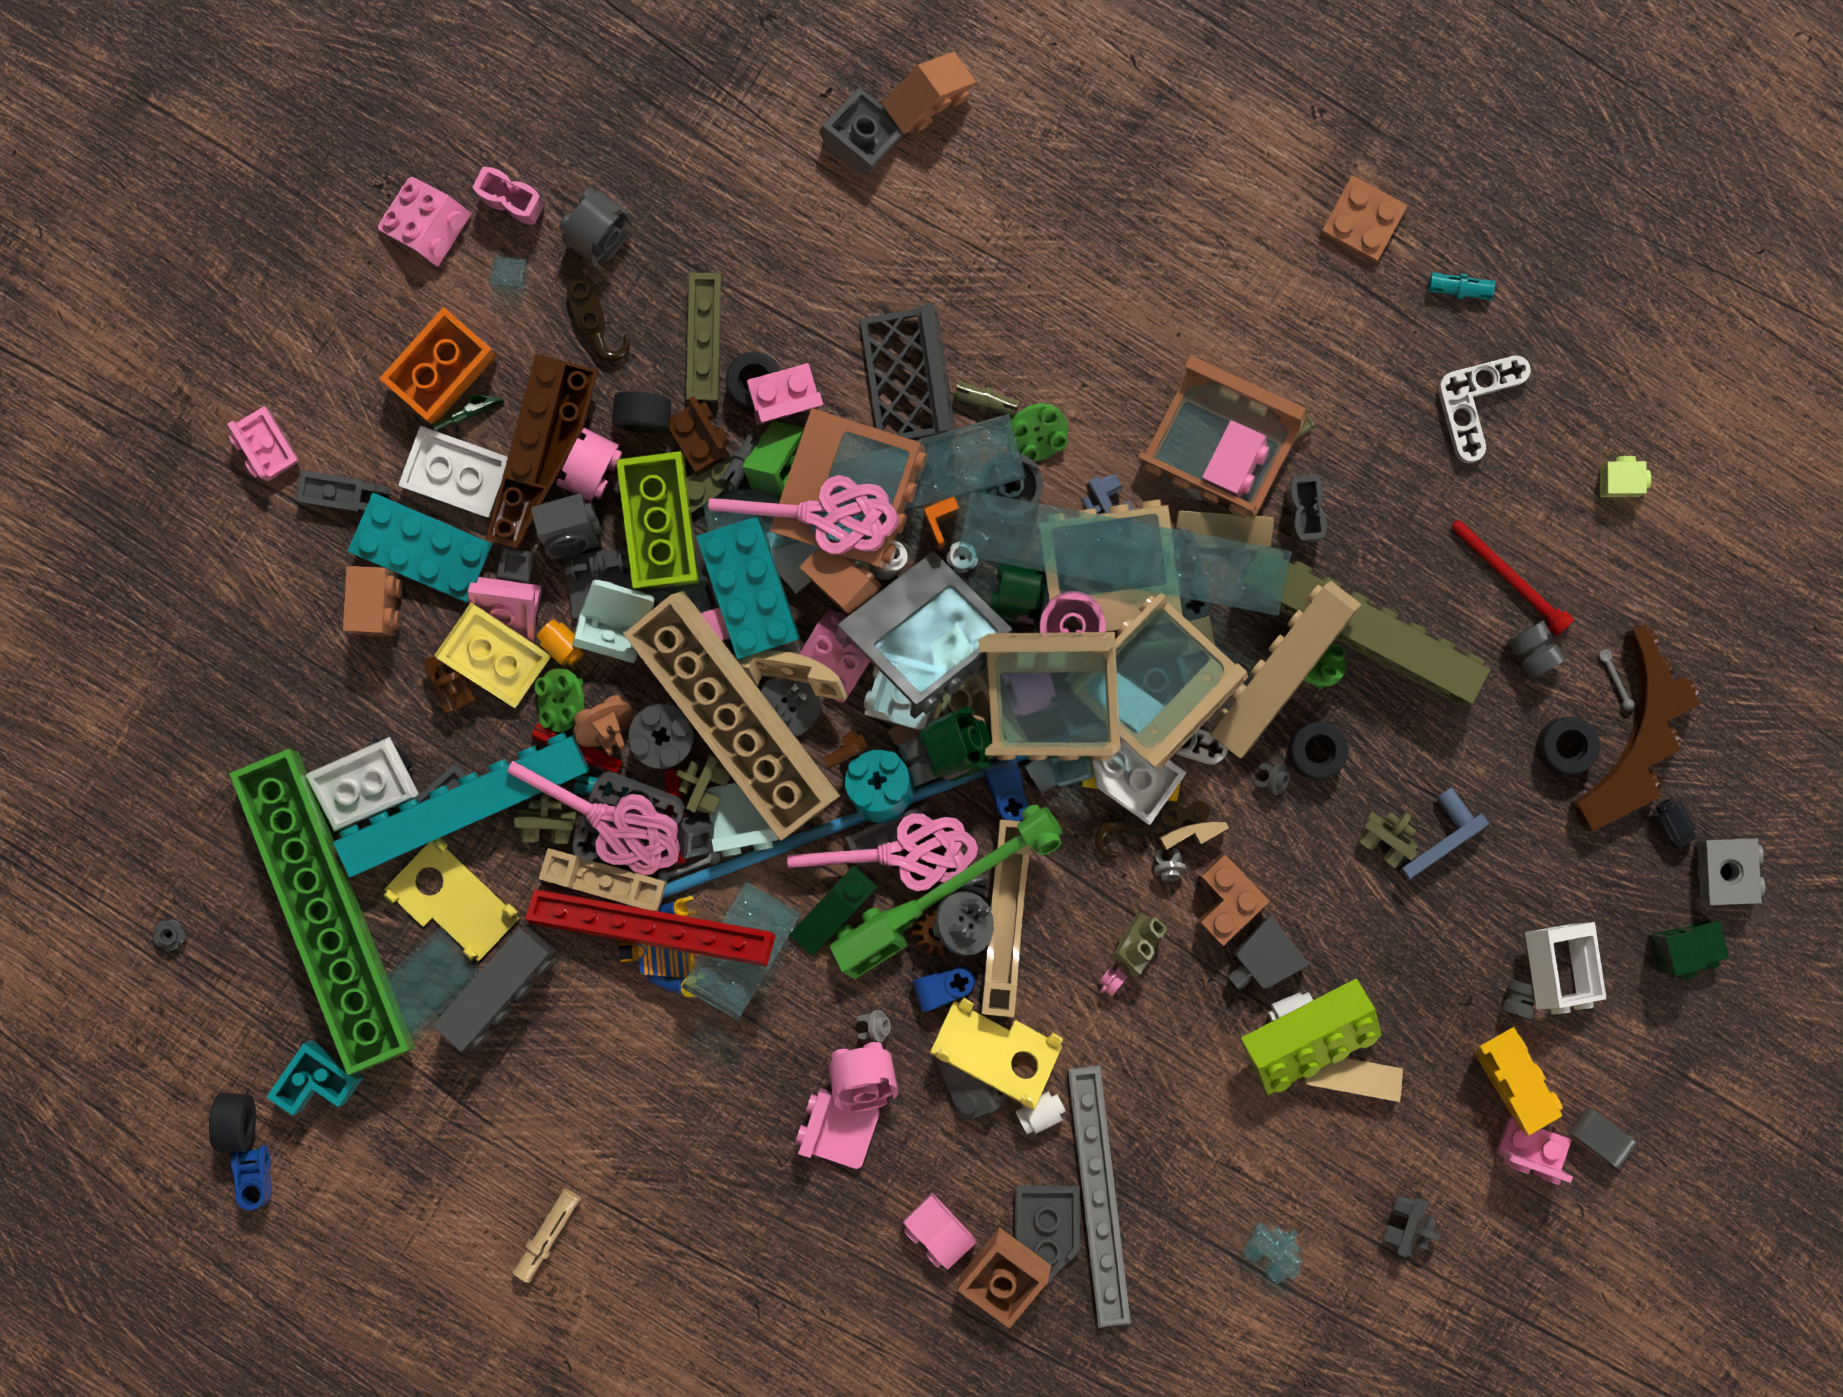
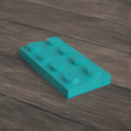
M372 493L347 552L468 602L470 583L477 582L493 544Z
M759 515L696 536L737 659L798 640L800 637Z

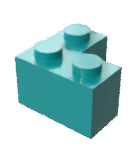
M311 1040L302 1044L266 1098L292 1116L302 1112L315 1092L337 1107H340L347 1103L365 1076L360 1073L347 1075L342 1060Z

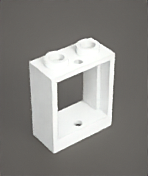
M1595 922L1574 923L1525 932L1537 1009H1550L1551 1014H1563L1571 1012L1570 1006H1574V1010L1588 1009L1594 1007V1001L1606 999ZM1568 940L1576 993L1561 996L1554 943Z

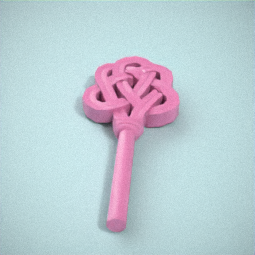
M841 475L828 478L821 486L820 500H809L799 505L710 498L708 503L709 511L797 518L799 522L809 526H817L815 539L820 548L831 555H842L853 548L864 552L876 551L883 545L885 537H888L896 530L899 523L898 513L889 503V496L881 486L874 484L857 485L849 477ZM838 488H846V490L833 494ZM867 496H874L877 499H869ZM853 500H856V501H857V502H854V503H851V504H847V505H845V506H842V507L838 508L839 506H841V505H843V504H846V503H848V502H851V501H853ZM825 511H827V512L829 513V514H828L827 516H825L824 518L821 517V516H819V515H817V514H814V513H822V512H825ZM863 513L866 516L862 522L852 518V516ZM884 514H885L886 517H887V519H886V521L882 524V522H881L880 519H881V518L884 516ZM840 522L853 531L848 533L836 525ZM828 533L839 539L840 542L831 543L828 539ZM866 536L871 537L869 540H864Z
M514 761L508 767L507 773L586 815V819L589 820L592 827L600 832L595 845L596 852L603 861L612 865H628L634 872L642 875L653 874L657 869L670 867L677 862L680 845L676 838L678 834L677 824L669 816L657 813L651 801L644 796L630 794L621 798L616 807L601 803L591 804ZM642 839H647L649 842L644 843Z
M912 813L904 817L897 827L898 840L895 842H887L882 846L879 845L877 849L787 855L788 868L878 862L890 867L891 865L900 867L899 871L902 882L907 888L918 892L928 890L936 882L944 883L965 870L975 859L978 846L975 839L965 832L963 824L956 818L943 817L933 821L924 814ZM914 824L922 826L907 835V830L910 826ZM952 828L954 831L945 832L943 829ZM930 834L935 836L919 846L915 844ZM962 843L967 847L965 855L959 850ZM940 846L946 849L944 856L930 852ZM903 849L909 852L906 857L893 855V853ZM921 859L937 866L933 869L916 861ZM948 868L957 869L955 872H946ZM910 871L926 878L917 881L912 878Z

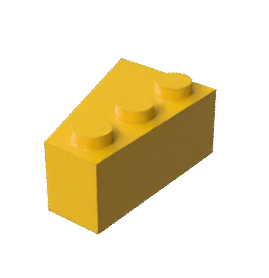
M1514 1027L1479 1046L1475 1051V1056L1525 1138L1563 1116L1560 1112L1563 1106L1559 1098L1553 1091L1549 1092L1544 1083L1546 1079L1543 1072L1532 1061L1527 1046Z

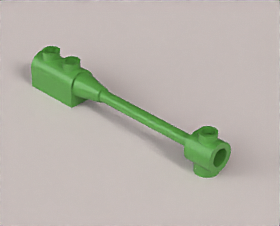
M1038 805L1027 807L1021 813L1024 820L1017 824L1021 833L918 900H912L881 912L878 908L869 909L861 916L863 924L855 929L852 925H845L835 932L838 940L831 943L830 946L842 973L857 979L907 947L908 944L902 933L924 913L923 911L1026 845H1029L1033 851H1037L1039 855H1046L1058 849L1062 844L1059 836L1063 832L1051 811L1047 807L1040 809Z

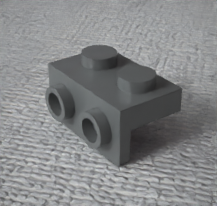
M940 1061L937 1063L963 1122L991 1113L1007 1103L1004 1093L947 1062Z

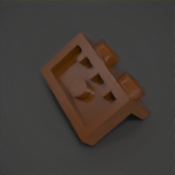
M695 396L689 398L691 406L670 418L669 429L693 470L699 476L717 463H721L730 457L725 448L730 442L721 427L716 430L713 428L710 421L715 417L706 402L699 405Z

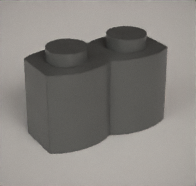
M1317 474L1293 477L1288 482L1286 488V500L1292 512L1289 524L1291 537L1295 544L1319 542L1325 537L1327 530L1326 516L1320 507L1323 500L1321 480Z

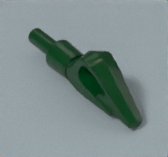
M472 394L467 398L463 408L449 412L448 417L432 423L431 426L434 431L450 424L455 426L505 401L503 398ZM475 401H484V403L472 404Z

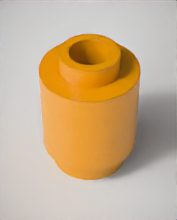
M555 619L547 623L537 635V638L541 641L540 646L562 667L567 664L570 666L575 665L584 655L582 648L572 646L575 634L564 623H558Z

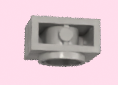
M1758 838L1697 840V875L1700 882V900L1702 905L1762 903L1761 896L1765 894V881L1763 877H1760V864L1763 862L1764 854L1762 846L1758 844ZM1725 863L1729 864L1732 870V874L1727 880H1724L1720 873L1721 867Z

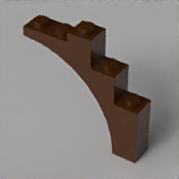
M1646 624L1626 631L1635 655L1639 676V705L1631 736L1624 752L1610 772L1591 790L1570 802L1585 831H1594L1662 797L1658 791L1661 788L1660 782L1654 772H1649L1647 767L1681 751L1678 745L1680 737L1672 725L1668 726L1667 721L1701 705L1697 698L1700 696L1699 690L1691 679L1688 680L1687 676L1673 679L1671 675L1674 673L1673 667L1665 656H1661L1657 648L1659 640L1655 632L1651 628H1647Z

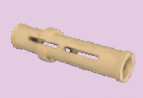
M563 1188L562 1193L546 1216L533 1240H528L526 1243L527 1250L516 1268L512 1271L516 1277L530 1283L543 1259H548L551 1254L549 1249L581 1200L577 1194Z

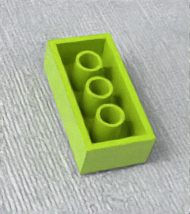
M681 451L616 460L633 589L645 591L700 583L685 461Z
M1356 978L1241 1037L1251 1067L1267 1095L1273 1092L1278 1093L1286 1090L1292 1082L1302 1077L1308 1078L1315 1075L1321 1067L1331 1062L1337 1063L1344 1060L1349 1053L1360 1047L1367 1048L1373 1045L1378 1038L1382 1037L1376 1010Z

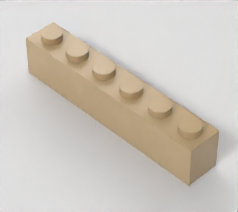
M1329 581L1323 588L1319 584L1314 588L1306 599L1310 605L1304 613L1298 610L1287 625L1291 628L1285 637L1280 634L1268 649L1272 652L1268 660L1265 662L1261 659L1250 672V675L1254 678L1249 685L1242 684L1231 697L1235 701L1229 711L1224 707L1214 719L1213 723L1216 725V728L1210 735L1240 759L1251 749L1361 607V603L1332 581Z

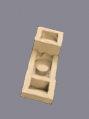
M764 650L737 659L736 654H732L756 686H758L762 676L810 683L815 696L844 701L847 697L839 676L824 664L809 657L778 650Z
M549 848L547 849L539 876L540 880L653 911H659L667 884L666 881L591 860H581L577 856Z

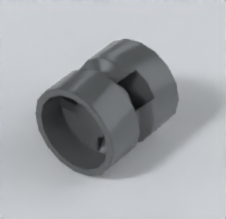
M1544 620L1524 629L1507 640L1514 655L1522 657L1520 665L1529 680L1566 660L1558 644L1550 643L1549 640L1552 634Z
M920 736L897 745L903 762L910 764L908 772L913 787L936 779L930 769L931 759L927 748L922 743Z

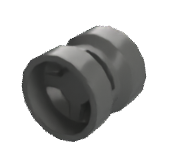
M1510 979L1508 985L1510 994L1508 999L1504 1000L1501 1010L1533 1019L1535 1014L1533 986Z

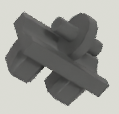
M1398 1197L1393 1213L1408 1219L1406 1228L1402 1230L1389 1225L1383 1240L1389 1246L1397 1249V1254L1404 1257L1411 1256L1418 1234L1421 1235L1418 1247L1427 1250L1430 1238L1440 1241L1442 1234L1434 1231L1436 1218L1428 1216L1424 1227L1421 1226L1430 1201L1423 1198H1416L1414 1200Z

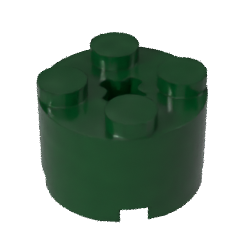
M1008 558L1007 562H999L997 580H1000L999 593L993 592L990 607L1006 623L1036 627L1037 623L1032 618L1039 617L1042 609L1046 582L1041 581V573L1046 574L1045 564Z
M963 707L930 721L926 728L921 729L920 738L927 748L931 759L930 769L936 778L943 776L949 781H957L991 766L992 762H988L991 755H985V749L992 744V737L983 720L977 722L972 714L976 713L972 708Z

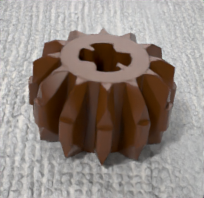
M936 903L932 906V915H929L928 911L925 910L922 914L926 918L925 921L918 918L914 922L915 925L922 926V929L912 930L911 936L923 935L924 938L919 940L915 946L919 949L927 942L929 944L926 949L927 956H931L934 946L938 947V955L941 958L944 957L943 946L945 945L940 939H935L934 934L932 936L929 934V929L933 928L938 909Z

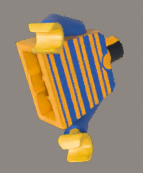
M692 896L660 905L659 912L687 917L697 913L696 910L689 911L686 906L687 901L693 900ZM633 942L619 943L620 961H639L640 974L646 975L650 983L668 992L681 993L686 997L702 996V993H696L694 990L695 982H703V979L692 978L695 976L693 953Z

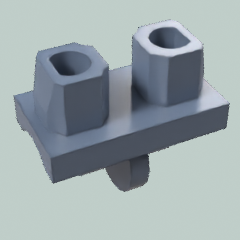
M1116 474L1099 479L1097 476L1089 480L1087 485L1097 506L1094 505L1090 496L1081 501L1085 509L1096 508L1097 514L1101 512L1109 513V506H1113L1109 497L1123 490ZM1129 501L1123 503L1128 504L1129 510L1133 509ZM1135 517L1106 520L1114 535L1122 531L1124 525ZM1103 521L1093 522L1097 528L1104 525Z

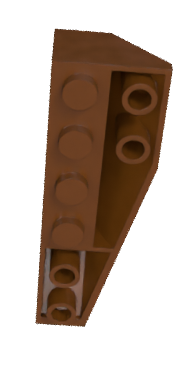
M535 354L486 540L515 548L519 547L534 520L531 507L543 504L577 438L581 435L598 370Z

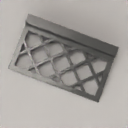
M932 303L921 305L920 308L861 318L876 429L885 431L884 423L892 413L905 423L898 434L895 435L908 439H917L940 434H955L956 426L938 308ZM917 317L919 328L910 339L901 333L898 328L905 319ZM897 320L894 326L888 323L890 321ZM883 323L891 329L880 345L871 339L869 325ZM895 333L908 341V344L898 358L885 349V346ZM919 337L921 340V346L915 343ZM872 344L875 345L876 347H878V348L876 349V351L874 352V354H873ZM912 346H915L923 353V361L916 371L902 361ZM882 351L896 360L885 376L875 369V360ZM899 364L913 373L903 389L889 380ZM924 367L926 378L920 374ZM876 374L882 378L879 384L877 382ZM917 377L925 381L928 387V392L921 402L907 393ZM887 382L900 391L890 407L881 402L879 392ZM904 395L918 404L908 420L894 411ZM928 400H930L931 409L925 406ZM881 406L887 410L883 416ZM922 408L932 414L934 428L920 430L912 424ZM909 426L915 430L912 432H906Z

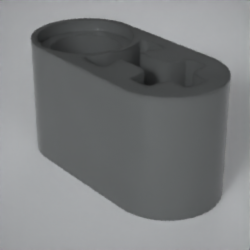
M1590 1107L1585 1109L1569 1131L1573 1137L1618 1170L1638 1144Z

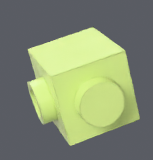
M1635 456L1616 457V461L1600 465V497H1640L1646 494L1647 489L1651 486V472L1646 470V461H1636Z

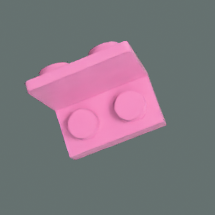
M1507 1118L1496 1150V1154L1504 1158L1503 1164L1526 1174H1529L1530 1169H1533L1534 1175L1557 1185H1560L1561 1180L1570 1183L1573 1176L1562 1171L1572 1139L1545 1129H1540L1525 1138L1514 1118Z

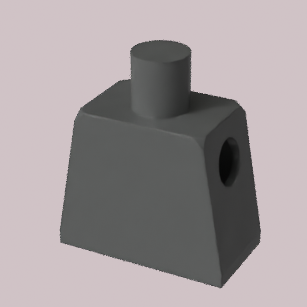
M1266 915L1234 950L1233 955L1241 965L1227 977L1238 991L1242 990L1253 980L1261 989L1265 990L1307 967L1309 963L1271 916Z

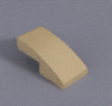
M1226 822L1197 823L1170 831L1158 837L1164 849L1172 847L1192 834L1198 844H1203L1229 827Z

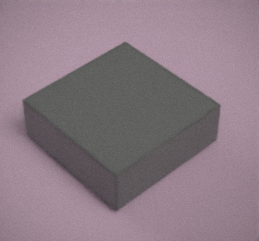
M502 546L497 578L530 584L535 553Z

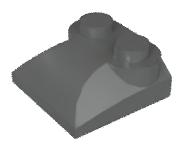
M860 87L822 125L819 132L825 146L851 168L860 173L872 172L877 167L879 161L903 135L887 110Z

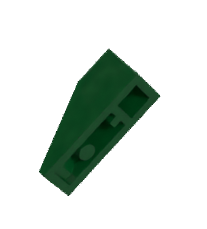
M854 864L789 936L813 956L878 886Z

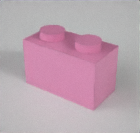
M1230 420L1202 476L1203 481L1238 498L1241 497L1243 492L1248 494L1255 480V476L1252 473L1257 464L1262 465L1270 449L1266 446V436Z

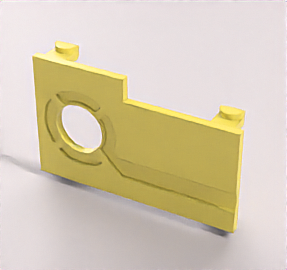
M438 838L429 842L384 889L386 893L383 896L391 904L398 902L423 927L433 918L464 948L462 953L470 961L476 959L479 962L520 918L516 915L517 910L509 903L505 905L446 848L448 846L447 843ZM427 867L437 869L443 876V887L438 893L431 896L424 895L416 886L418 873Z
M963 997L959 1003L953 1001L930 1050V1054L1017 1100L1023 1106L1034 1110L1061 1051L1063 1038L1053 1032L1049 1037H1045L1016 1020L1009 1031L973 1011L972 1008L975 1003ZM1018 1052L1029 1053L1036 1061L1037 1070L1030 1079L1020 1078L1012 1070L1011 1061Z

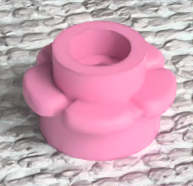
M1110 967L1099 981L1103 985L1101 993L1105 991L1112 997L1126 980L1127 976L1120 971L1121 967H1118L1116 971Z

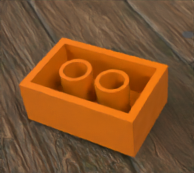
M443 307L379 379L432 424L439 421L496 358L497 354Z

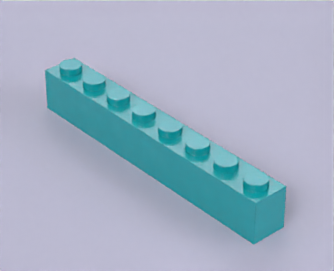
M564 732L547 739L546 741L549 746L540 750H536L534 745L518 752L519 759L514 761L556 785L562 784L590 770L573 735L566 737ZM504 758L487 766L489 772L478 777L476 772L470 773L457 779L460 784L459 786L448 790L447 786L443 785L428 792L430 798L418 803L417 799L414 798L399 805L400 812L389 816L387 811L370 818L371 825L359 830L356 824L340 831L341 838L334 841L333 844L350 878L535 796L542 791L507 773L506 771L511 762L507 764Z

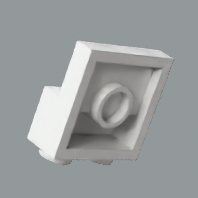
M883 653V656L920 692L926 690L946 673L945 670ZM875 666L873 671L874 685L872 690L867 692L864 699L865 714L871 718L919 731L926 728L932 719L934 709L928 714L923 712L914 719L910 715L912 703Z

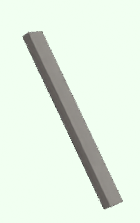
M1100 1065L1068 1069L1098 1327L1131 1324Z

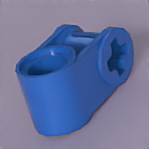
M1003 760L991 764L989 768L983 771L998 814L1009 821L1022 820L1021 813L1028 807L1016 760ZM1009 799L1019 803V806L1015 807L1014 814L1004 810V807L1009 805Z
M957 966L940 973L936 972L911 982L921 1011L926 1012L948 1004L950 1001L965 997L974 988L976 979L971 969L965 966ZM958 973L962 978L967 977L969 980L963 990H961L959 985L954 986L952 983Z
M263 1145L259 1149L247 1150L246 1152H232L231 1167L234 1175L235 1198L238 1205L245 1210H253L266 1205L272 1197L271 1158L268 1146ZM256 1160V1162L246 1163V1161ZM250 1186H255L259 1189L260 1199L258 1202H253L248 1198Z

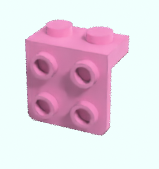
M410 177L401 187L398 195L384 214L378 229L387 236L410 247L427 261L438 267L472 213L449 195L414 177Z
M830 608L817 623L800 655L814 659L836 673L847 694L846 701L871 661L853 643L844 648L836 640L837 624L847 616ZM879 640L874 644L878 651L883 642ZM835 699L836 701H838V702H840V703L845 702L844 700Z
M820 1088L818 1096L811 1094L805 1112L811 1115L808 1126L801 1125L795 1141V1144L801 1146L798 1154L809 1158L813 1154L858 1169L863 1165L879 1117V1109L853 1112L851 1106L843 1105V1110L838 1109L834 1104L832 1092Z

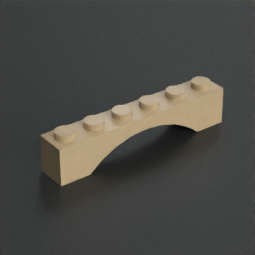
M999 820L996 849L1021 834L1017 826L1020 823L1019 821ZM1029 845L995 865L991 900L994 932L990 943L987 945L981 1013L985 1015L1014 1017L1022 918L1030 855Z

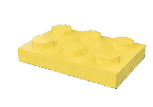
M472 602L434 655L437 659L513 708H516L551 657L545 650Z

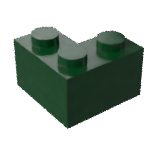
M1707 920L1649 935L1657 970L1659 973L1669 974L1670 978L1678 977L1679 980L1694 978L1698 976V970L1720 967L1719 961L1729 959L1720 921Z

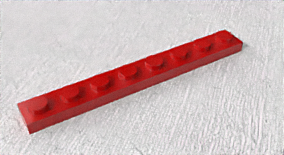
M535 889L525 916V920L529 924L765 967L768 965L776 938L775 934L771 931Z

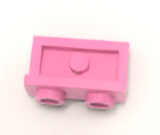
M263 406L239 422L232 420L228 423L232 431L228 436L238 451L243 449L248 457L245 464L255 478L259 476L268 482L300 462L267 407Z

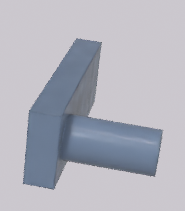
M1452 787L1436 799L1458 830L1400 870L1407 882L1490 824L1482 813L1474 818Z

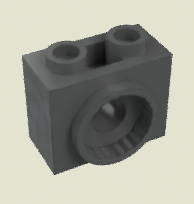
M581 493L531 507L538 538L544 546L546 555L551 560L575 556L583 551L600 547L598 535L603 534L598 515H595L592 503L586 504Z

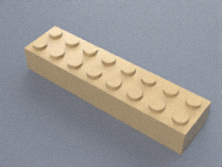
M684 591L668 596L624 633V636L780 841L794 833L840 797Z

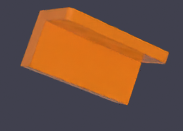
M954 496L924 508V517L938 550L945 547V541L938 523L958 516L959 507Z

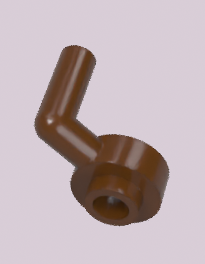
M851 731L842 736L846 746L823 757L828 769L851 757L854 759L870 751L862 734L855 736L854 732Z

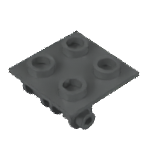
M628 548L582 553L566 558L564 567L565 574L568 576L573 619L579 617L594 580L607 581L614 585L634 590Z

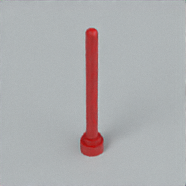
M1457 520L1452 523V530L1546 618L1544 622L1549 625L1548 629L1553 635L1559 636L1573 622L1574 618L1566 610L1563 612L1559 608L1555 610L1462 521Z

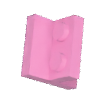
M809 363L746 381L755 411L753 414L757 426L811 411V408L818 409L823 405L820 392L817 393Z
M478 577L477 583H470L468 590L469 604L472 602L532 643L535 642L536 615L542 596V585Z

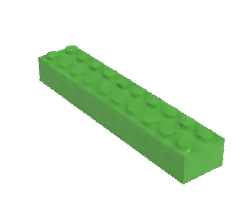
M287 749L229 773L345 1071L347 1075H353L416 1048L344 865L333 844L334 840L319 802L305 777L307 772L298 751Z

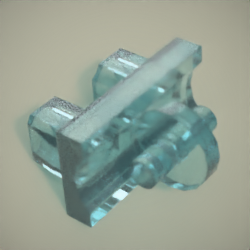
M1259 1221L1253 1227L1251 1237L1244 1247L1243 1254L1254 1263L1266 1255L1272 1262L1266 1267L1265 1272L1276 1284H1279L1288 1277L1294 1280L1300 1274L1298 1269L1303 1260L1297 1254L1301 1248L1294 1242L1298 1232L1291 1228L1284 1233L1278 1227L1274 1228L1271 1232Z

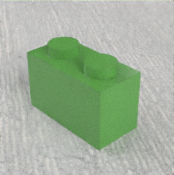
M772 421L742 466L752 489L782 495L805 429L804 427Z

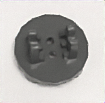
M773 677L765 683L760 691L794 736L801 735L812 728L819 717L821 709L820 697L815 696L810 683ZM782 698H787V703H782ZM793 706L796 707V712L794 713L790 710Z
M970 891L952 893L945 897L938 906L933 924V933L949 951L960 956L974 955L984 950L992 939L994 932L992 908L980 896Z

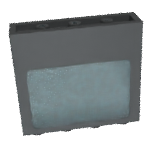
M933 551L837 624L836 640L844 648L853 643L912 703L910 715L915 719L923 712L925 714L931 712L939 703L940 698L947 693L952 695L961 687L964 679L969 675L976 676L985 668L987 652H979L978 639L987 633H1012V628Z

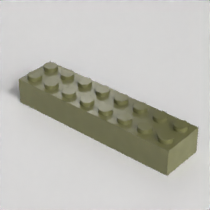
M1267 546L1266 549L1259 547L1252 553L1235 585L1236 588L1291 617L1298 610L1304 613L1310 605L1306 599L1318 584L1323 588L1329 581H1332L1341 587L1339 582L1324 576L1323 579L1312 575L1313 569L1299 561H1295L1292 564L1282 559L1284 554L1271 546ZM1352 592L1350 596L1362 605L1337 636L1336 641L1458 706L1473 704L1491 670L1483 666L1485 661L1482 658L1469 652L1463 655L1455 651L1456 645L1441 637L1435 640L1426 635L1427 630L1424 627L1410 622L1409 625L1397 620L1399 615L1385 607H1381L1378 610L1369 605L1370 599L1360 593Z

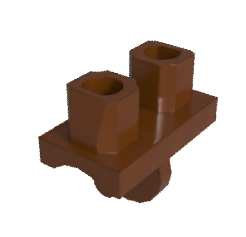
M435 656L422 661L446 714L477 701L464 675Z

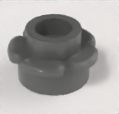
M162 920L155 926L153 940L158 947H163L166 951H173L184 942L185 931L177 920ZM167 932L172 934L170 938L166 937Z

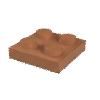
M1352 175L1320 233L1376 263L1408 205Z

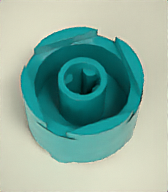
M872 750L850 761L845 777V788L855 810L863 817L875 823L891 822L902 816L913 800L914 787L907 767L898 755L892 751ZM878 784H881L882 789L876 790L875 788H877Z

